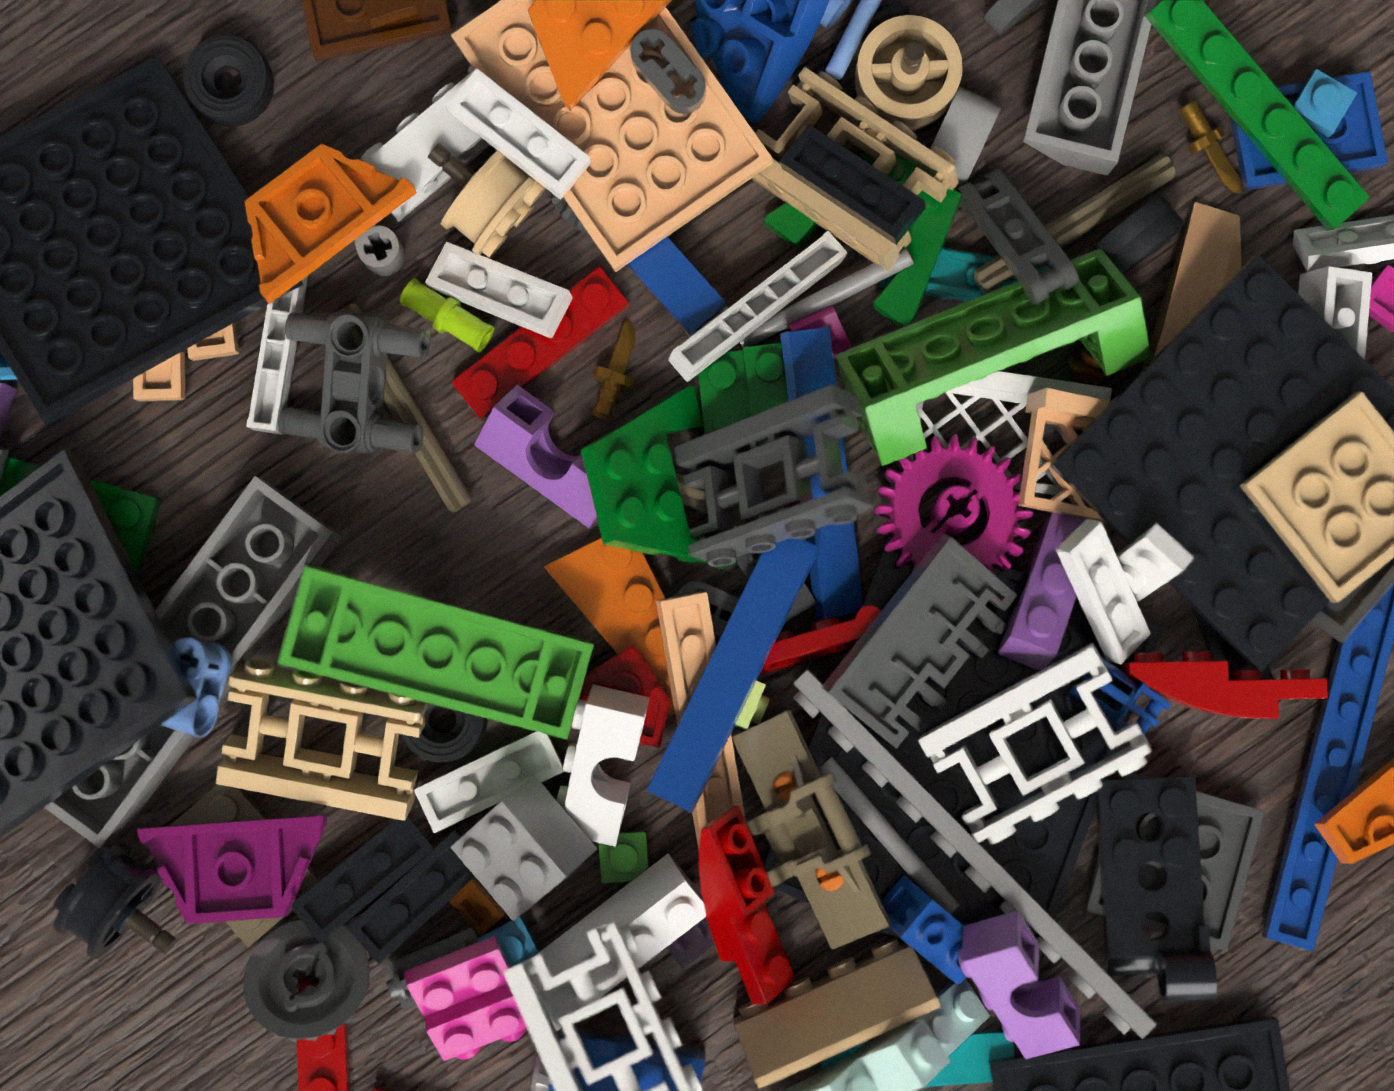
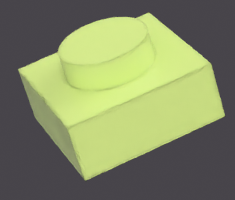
M756 681L735 726L747 730L751 721L760 724L770 700L769 697L762 695L766 684Z

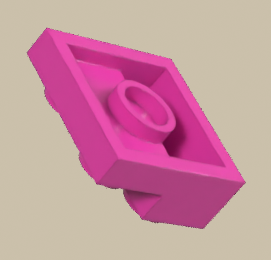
M496 936L404 972L406 986L424 1016L426 1031L443 1061L453 1057L461 1060L470 1059L479 1052L481 1046L499 1039L505 1042L515 1041L527 1029V1025L503 973L512 967Z

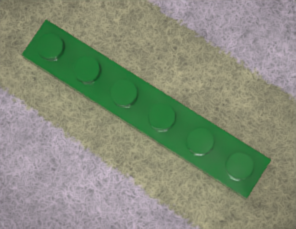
M1161 0L1144 15L1328 231L1338 228L1370 198L1203 0Z

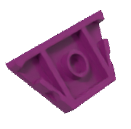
M327 815L138 829V837L142 844L148 846L158 864V874L165 886L174 893L176 898L175 904L186 924L282 918L288 916L326 827Z

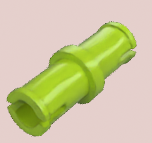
M413 278L406 285L400 296L399 303L431 321L433 329L441 334L447 331L473 347L477 352H481L492 338L495 330L494 326L483 322L461 308L459 300L453 297L448 299L420 283L416 278Z

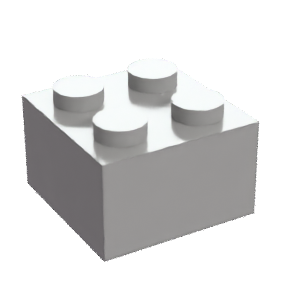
M535 775L502 800L451 846V849L462 860L464 865L473 873L512 921L521 916L597 850L596 846Z

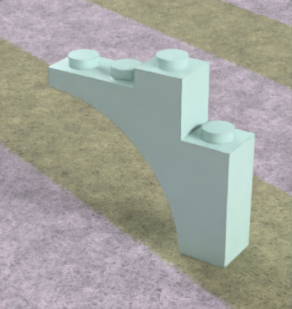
M966 978L960 984H956L951 980L936 993L941 1005L940 1008L882 1033L838 1062L799 1083L787 1087L784 1091H915L924 1087L951 1061L948 1056L984 1023L990 1015Z

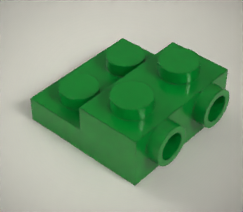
M781 343L743 347V350L726 352L698 374L705 435L789 402Z

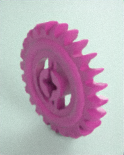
M954 434L948 442L947 449H943L938 436H934L930 441L929 453L921 450L913 454L914 461L908 457L897 460L902 473L891 468L887 469L885 477L893 487L880 486L877 493L888 504L878 505L874 511L878 516L888 519L887 522L878 526L877 532L883 535H892L893 537L885 545V551L900 550L902 553L896 562L897 567H903L911 562L914 564L913 572L942 534L953 537L967 531L978 517L980 509L979 500L982 498L987 512L985 529L978 539L962 547L994 575L992 565L1002 571H1008L1011 568V563L1004 554L1020 556L1023 553V548L1016 544L1013 539H1026L1031 534L1029 529L1021 527L1018 523L1026 521L1033 516L1031 510L1018 508L1020 492H1014L1013 490L1021 481L1023 474L1019 473L1008 477L1004 474L1011 459L1006 458L997 464L992 463L995 446L993 445L983 454H977L976 437L972 438L966 448L962 450L958 442V435ZM948 480L959 481L969 485L968 488L956 485L943 490L931 507V523L923 528L918 509L921 496L926 489L937 482ZM971 493L974 494L963 506L961 514L955 515L953 518L949 517L940 529L934 534L931 533L947 515L946 511L949 507H953L956 504L960 505Z

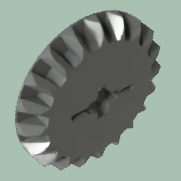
M301 919L286 923L269 933L257 945L248 960L243 978V991L248 1009L258 1024L271 1032L275 1037L281 1036L293 1042L299 1039H309L315 1042L322 1035H334L337 1028L341 1025L351 1023L354 1013L358 1008L363 1007L365 994L370 989L369 976L371 968L367 954L361 943L344 926H340L320 943ZM316 969L315 977L319 984L316 987L308 985L304 991L300 992L301 985L297 977L300 974L308 976L312 970Z

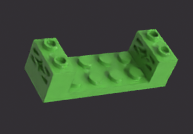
M1097 249L1070 260L1078 274L1079 283L1066 290L1059 287L1048 293V299L1036 305L1029 301L1023 286L1018 281L836 354L835 358L845 391L858 396L860 399L862 415L856 417V420L881 465L884 466L927 448L915 404L927 399L936 398L947 391L969 382L983 379L989 374L1019 362L1028 361L1046 351L1080 339L1106 376L1150 359L1151 353L1141 297L1102 249ZM1051 269L1045 270V271L1040 272V273H1038V274H1039V275H1042V274H1044V273L1050 271Z
M304 563L279 651L278 664L567 739L594 645L584 638L540 626L537 628L364 582L354 579L349 574Z

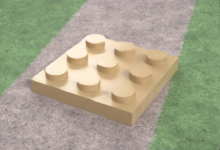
M1363 392L1354 393L1240 485L1331 602H1339L1394 558V432Z

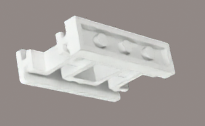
M1094 643L1081 648L930 729L918 739L926 756H930L937 773L960 762L981 800L980 804L964 811L962 815L966 825L972 831L973 839L977 843L988 839L990 844H995L1016 832L1013 824L1031 816L1034 822L1039 821L1060 808L1057 801L1073 793L1077 799L1083 798L1103 786L1101 778L1116 770L1119 771L1121 776H1124L1147 763L1144 756L1152 752V749L1137 721L1114 732L1092 691L1112 681V676L1105 667L1103 659ZM1089 671L1093 676L1078 684L1076 688L1088 709L1064 722L1051 699L1035 708L1030 704V702ZM1047 716L1069 757L1028 778L1005 737ZM1003 718L1005 724L992 730L989 734L1000 756L977 767L965 745L949 754L944 749ZM1098 726L1110 749L1128 740L1131 743L1128 747L1072 776L1070 775L1069 771L1084 764L1085 760L1073 739ZM1011 773L1022 795L1040 786L1043 789L1042 792L985 821L983 819V816L995 811L998 807V803L988 784L1006 774Z
M615 919L587 932L597 956L554 976L543 953L503 972L555 1091H583L574 1072V1068L578 1066L587 1085L612 1074L619 1091H642L630 1065L653 1054L646 1038V1034L653 1032L679 1091H703L692 1065L689 1064L682 1068L674 1050L682 1045L671 1018L668 1017L661 1021L653 1002L661 999V996L650 972L647 971L640 974L632 956L639 953L640 950L628 925L619 928ZM610 938L639 1000V1003L633 1006L624 988L600 998L588 972L611 961L603 942ZM537 972L546 991L570 980L582 1006L559 1018V1022L566 1035L561 1040L532 977ZM618 1003L638 1048L594 1068L574 1023ZM665 1080L643 1091H670Z

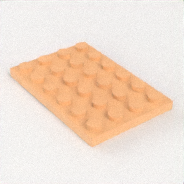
M501 0L451 34L453 41L474 71L476 68L591 157V164L563 198L615 272L773 164V158L666 7L645 30L657 29L667 34L704 77L706 86L705 101L699 109L692 113H677L665 104L636 71L632 64L630 47L579 103L569 111L564 106L527 11L536 0ZM649 44L643 46L645 57L642 61L645 63L647 60L653 59L663 70L667 66L661 57L663 46L659 45L656 48L650 47ZM675 74L670 76V79L675 84L676 93L674 97L676 99L682 95L688 99L694 97L693 85L695 82L691 80L689 83L684 84Z

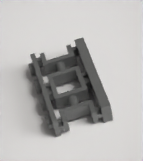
M829 385L676 446V464L689 470V474L684 476V484L695 489L705 490L709 523L690 529L691 539L697 540V542L688 545L689 556L705 560L709 566L713 567L732 565L737 561L736 557L747 553L771 551L775 549L778 542L789 538L803 539L811 537L816 533L817 528L828 524L840 525L853 522L857 519V514L873 509L872 497L863 494V488L867 487L866 477L851 471L843 473L839 445L840 438L859 431L858 422L852 420L862 415L859 397L834 385ZM814 434L816 455L807 458L805 442L799 439ZM783 460L788 494L763 502L759 469ZM734 465L737 485L729 487L728 473L721 469ZM819 475L821 491L829 494L813 499L810 478ZM739 505L741 520L747 522V524L734 528L732 507Z

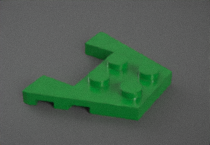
M867 153L860 157L870 165H873L876 161ZM895 153L897 164L887 176L903 186L917 167ZM948 188L946 191L947 196L941 203L924 191L918 194L919 197L925 200L926 208L909 229L912 241L908 244L907 249L914 264L901 270L873 303L876 311L900 329L914 323L917 310L928 288L931 274L938 256L942 252L961 203V194L955 189L950 190ZM789 203L783 204L764 218V225L796 250L800 248L818 226V224Z
M688 386L673 393L667 399L653 405L639 416L620 425L581 449L603 545L651 555L659 553L678 557L680 561L689 563L698 561L708 563L705 560L689 556L688 545L697 542V540L691 539L666 436L691 432L704 427L694 386ZM735 562V563L732 564V565L723 566V567H713V568L723 569V568H727V567H730V566L737 565V562Z

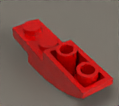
M1182 652L1183 662H1164V653H1134V663H1122L1120 665L1121 671L1137 682L1145 683L1148 688L1164 699L1188 708L1217 715L1238 718L1279 719L1278 699L1328 698L1327 679H1311L1310 669L1280 670V680H1262V671L1258 670L1232 671V681H1228V661H1213L1212 652Z
M732 806L701 829L699 844L701 893L712 938L721 962L735 961L752 1004L767 1005L796 979L764 903L765 900L774 894V890L739 806Z

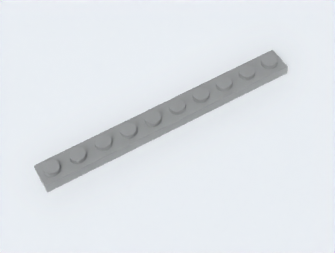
M805 670L792 683L799 690L793 696L796 702L812 718L819 712L824 715L833 725L827 733L847 753L855 747L867 759L861 768L881 788L889 782L902 795L896 803L911 819L917 822L923 816L936 829L930 838L950 858L958 852L971 865L965 873L984 893L993 887L1005 901L999 908L1005 914L1019 911L1024 921L1040 935L1036 939L1039 943V949L1054 964L1062 958L1074 970L1068 978L1085 996L1090 999L1097 993L1109 1005L1103 1014L1124 1035L1132 1029L1143 1039L1156 1026L1149 1016L837 700L821 688L823 685L808 670Z

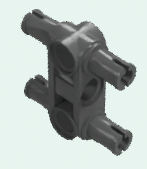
M336 311L329 314V316L290 313L285 325V334L288 340L322 344L326 347L321 411L284 407L279 416L280 433L318 439L319 443L324 447L330 448L337 453L355 451L372 454L380 448L412 453L418 452L423 441L421 425L388 421L382 417L387 353L421 358L426 357L431 344L430 331L427 329L391 325L385 317L377 316L370 312ZM356 324L363 331V341L360 346L353 339L352 332ZM348 419L353 422L356 428L354 440L346 432L345 425Z

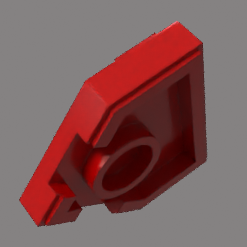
M634 643L585 675L579 699L587 701L593 684L649 697L639 744L661 748L671 699Z

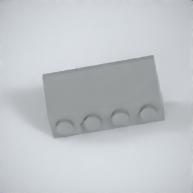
M1057 0L1023 139L1024 143L1062 165L1109 175L1119 160L1151 28V23L1144 15L1156 5L1157 0Z

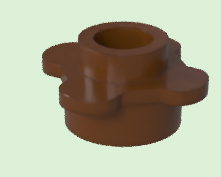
M1086 347L1072 349L1071 355L1074 358H1070L1067 365L1071 368L1070 376L1073 380L1081 384L1103 387L1106 385L1107 380L1113 378L1114 373L1106 376Z

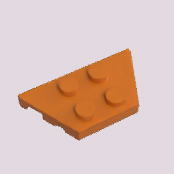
M536 0L528 8L527 11L562 101L569 111L579 103L631 46L636 35L644 31L672 0Z
M320 144L245 200L247 219L253 234L251 239L254 258L258 263L261 284H259L260 293L268 304H271L414 196L417 192L413 184L405 178L401 177L398 180L377 171L374 165L362 160L348 159L342 152Z

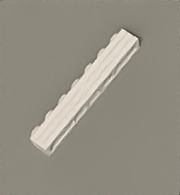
M827 231L817 241L696 334L673 349L668 361L685 381L689 382L841 264L847 255V251Z
M308 276L302 280V286L278 298L271 304H267L249 418L246 427L254 431L281 434L279 431V416L281 410L287 407L298 342L286 338L285 325L290 313H302Z

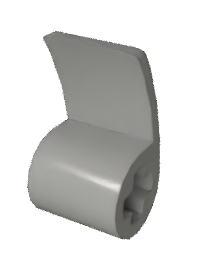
M959 86L932 146L943 149L954 159L959 182L956 187L967 183L1002 108L1001 104Z
M380 225L373 226L354 240L357 254L361 261L375 275L382 277L391 276L403 267L406 258L405 249L395 233L389 228ZM379 243H385L389 249L385 250L387 257L382 260H378L374 254H371L377 252L375 246Z

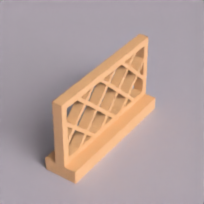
M1045 388L1028 394L1025 413L1031 414L1018 506L1107 523L1093 508L1086 507L1080 496L1049 465L1078 436L1074 429L1083 431L1111 401L1051 388ZM1045 423L1059 426L1069 441L1066 446L1054 455L1050 453L1043 442ZM1040 457H1041L1044 462L1039 465V461H1040ZM1046 469L1050 470L1062 488V491L1050 500L1034 497L1037 476ZM1068 497L1072 504L1063 503L1061 501Z

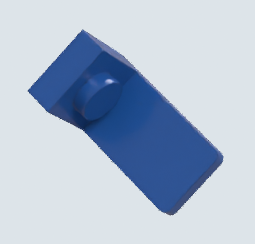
M903 875L881 901L891 921V925L888 927L952 981L960 984L966 978L958 960V951L963 946L964 926L915 883Z

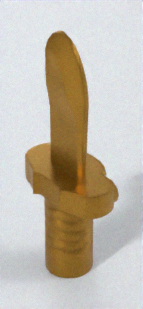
M1195 100L1179 109L1178 111L1196 140L1188 145L1190 153L1195 154L1204 149L1221 182L1230 191L1241 193L1243 191L1242 181L1217 142L1219 138L1225 135L1222 127L1219 126L1212 130Z
M624 321L620 327L609 367L597 366L593 373V378L602 383L593 411V415L600 419H611L620 390L630 392L634 384L633 379L624 375L635 345V331L629 321Z

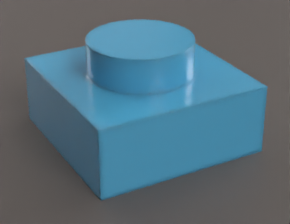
M1315 69L1292 106L1312 129L1329 138L1335 132L1357 92Z
M522 915L515 921L510 920L478 938V941L481 942L496 936L511 967L533 958L540 952Z

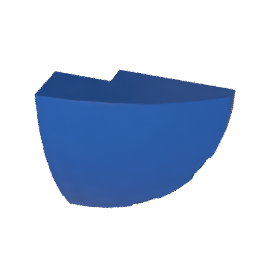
M695 0L697 18L690 24L699 55L701 57H712L722 77V80L719 82L740 113L752 123H758L794 73L822 20L829 0Z

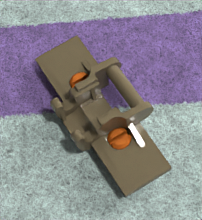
M788 710L733 736L732 740L766 809L765 813L747 821L746 824L751 836L756 834L766 835L778 862L773 869L767 872L771 886H776L792 876L798 877L831 949L838 948L890 926L891 921L861 860L870 855L871 852L867 844L861 845L833 786V783L836 782L833 773L821 776L791 711ZM814 792L842 850L836 849L829 835L826 824L812 799Z

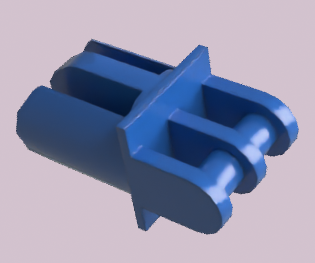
M1101 657L1112 679L1127 688L1123 693L1111 683H1107L1095 690L1115 704L1113 709H1111L1096 698L1109 723L1119 730L1126 727L1127 724L1122 722L1127 712L1130 711L1139 717L1137 723L1144 735L1150 726L1156 728L1159 724V721L1156 720L1157 716L1163 708L1168 710L1171 704L1148 688L1145 683L1137 682ZM1089 671L1083 674L1080 679L1084 682L1093 676ZM1073 685L1069 693L1084 703L1076 689L1077 685ZM1141 693L1151 700L1144 710L1134 704Z

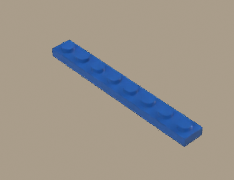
M1394 585L1343 644L1338 641L1327 682L1328 698H1323L1262 933L1264 938L1314 952L1337 862L1336 855L1314 823L1356 789L1394 641Z

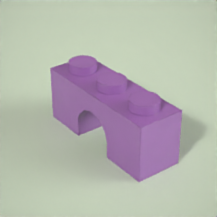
M516 385L493 407L474 446L551 500L569 515L590 528L596 522L597 516L582 453L580 456H571L563 453L554 445L549 436L548 428L555 411Z
M1051 512L1040 528L1026 568L1030 573L1021 597L1011 612L997 653L998 655L1039 671L1046 668L1057 655L1076 593L1057 554L1056 548L1085 520Z
M1019 911L964 926L963 946L958 951L961 970L967 978L972 977L980 989L985 1007L995 1012L1001 1021L1007 1040L1015 1042L1025 1059L1080 1045V1007L1060 976L1044 981H1036L1038 980L1039 943Z

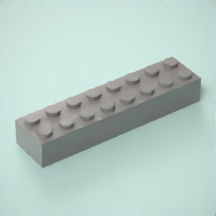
M254 476L155 610L171 645L183 638H194L202 643H219L229 651L232 660L231 670L228 674L220 702L231 689V686L228 685L229 675L240 663L254 658L293 605L304 563L320 567L343 537L269 482L257 476ZM182 655L180 658L190 661L191 656ZM209 663L208 668L217 669L218 665ZM160 725L44 808L98 848L103 844L107 846L116 845L195 736Z

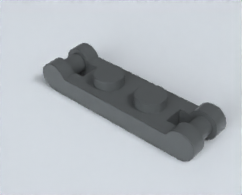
M999 168L986 173L984 180L974 185L967 182L955 189L961 194L960 206L966 214L969 213L1021 283L1026 296L1033 305L1048 299V293L1059 287L1066 290L1079 283L1078 274L1070 259ZM1046 265L1050 267L1051 270L1042 275H1039L1036 271Z

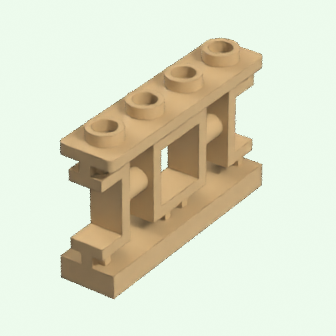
M804 67L798 74L800 78L799 84L797 86L793 85L788 91L792 104L800 108L801 111L777 141L760 129L756 131L755 134L774 159L773 164L751 179L784 202L789 203L867 259L890 272L900 256L899 251L903 246L906 248L912 241L909 230L900 242L895 245L784 171L781 164L777 161L780 162L781 158L808 124L814 126L821 117L823 111L820 103L841 116L827 134L832 140L842 146L846 141H849L876 159L872 166L886 175L897 164L895 153L916 166L917 168L903 184L905 188L916 195L924 191L941 203L947 196L946 191L948 188L953 190L959 183L954 166L955 161L943 149L937 146H932L928 149L916 141V134L905 124L897 120L891 124L880 117L878 109L867 99L861 96L853 99L842 92V86L829 74L820 71L816 75Z
M265 659L243 661L229 675L228 685L232 688L229 691L228 701L252 705L248 737L231 734L223 744L222 754H224V758L218 765L216 784L403 821L406 820L416 798L414 789L417 788L415 782L418 771L395 766L399 734L413 737L420 736L425 726L426 718L424 716L429 703L325 677L301 669L289 670L275 667L273 662ZM269 694L294 699L290 706L289 719L267 715ZM363 712L389 717L386 722L384 738L361 733ZM305 716L347 724L343 756L301 748ZM264 734L286 738L284 758L260 754L263 749ZM358 753L381 757L379 777L354 772Z

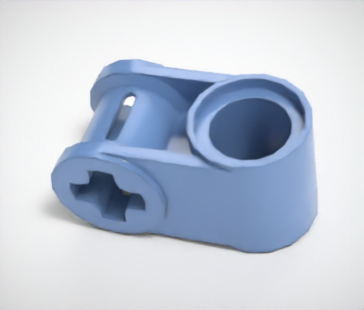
M183 638L177 640L172 647L198 699L161 725L200 738L211 731L217 720L219 703L231 670L232 660L226 647L219 643H202L194 638ZM182 655L191 656L190 661L182 660L180 657ZM209 663L218 665V668H208Z

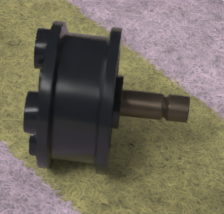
M123 842L116 844L112 848L106 844L100 846L87 862L86 868L89 870L76 885L70 883L66 886L53 904V907L59 911L54 921V930L61 935L68 932L74 934L88 945L87 954L93 959H98L106 954L120 941L129 929L148 943H153V946L163 954H167L177 941L176 937L168 931L162 930L160 925L143 913L162 882L157 871L159 868L152 867L146 869L130 857L131 848Z

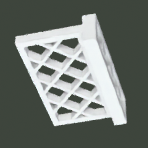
M997 371L983 379L969 382L945 392L956 408L935 424L930 421L922 410L923 401L915 404L919 421L922 418L929 427L923 432L924 439L933 433L935 436H938L944 449H947L948 444L937 429L959 413L976 434L972 438L976 437L977 441L980 440L986 450L991 445L984 436L1007 420L1022 442L1001 458L994 451V464H997L1006 458L1011 459L1027 447L1028 438L1012 416L1026 406L1029 393L1051 388L1110 401L1112 388ZM953 393L972 397L960 404ZM979 398L992 399L1003 415L980 431L964 409ZM1001 401L1019 404L1007 411ZM1045 425L1044 434L1054 427L1065 444L1069 443L1059 426ZM971 439L962 444L960 449L964 450ZM913 454L909 455L908 458L914 461ZM1040 457L1039 465L1044 462L1041 457ZM1006 469L1004 472L1005 476H1012L1010 471ZM1046 469L1037 476V480H1039L1044 475H1047L1053 484L1036 482L1035 492L1057 495L1062 491V488L1049 469ZM1022 480L1013 489L1020 490Z

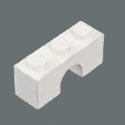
M594 684L587 701L579 699L575 709L572 728L580 730L578 744L569 743L563 771L571 773L569 787L560 786L556 801L590 841L616 846L631 783L609 777L603 772L599 762L609 757L635 760L650 698Z

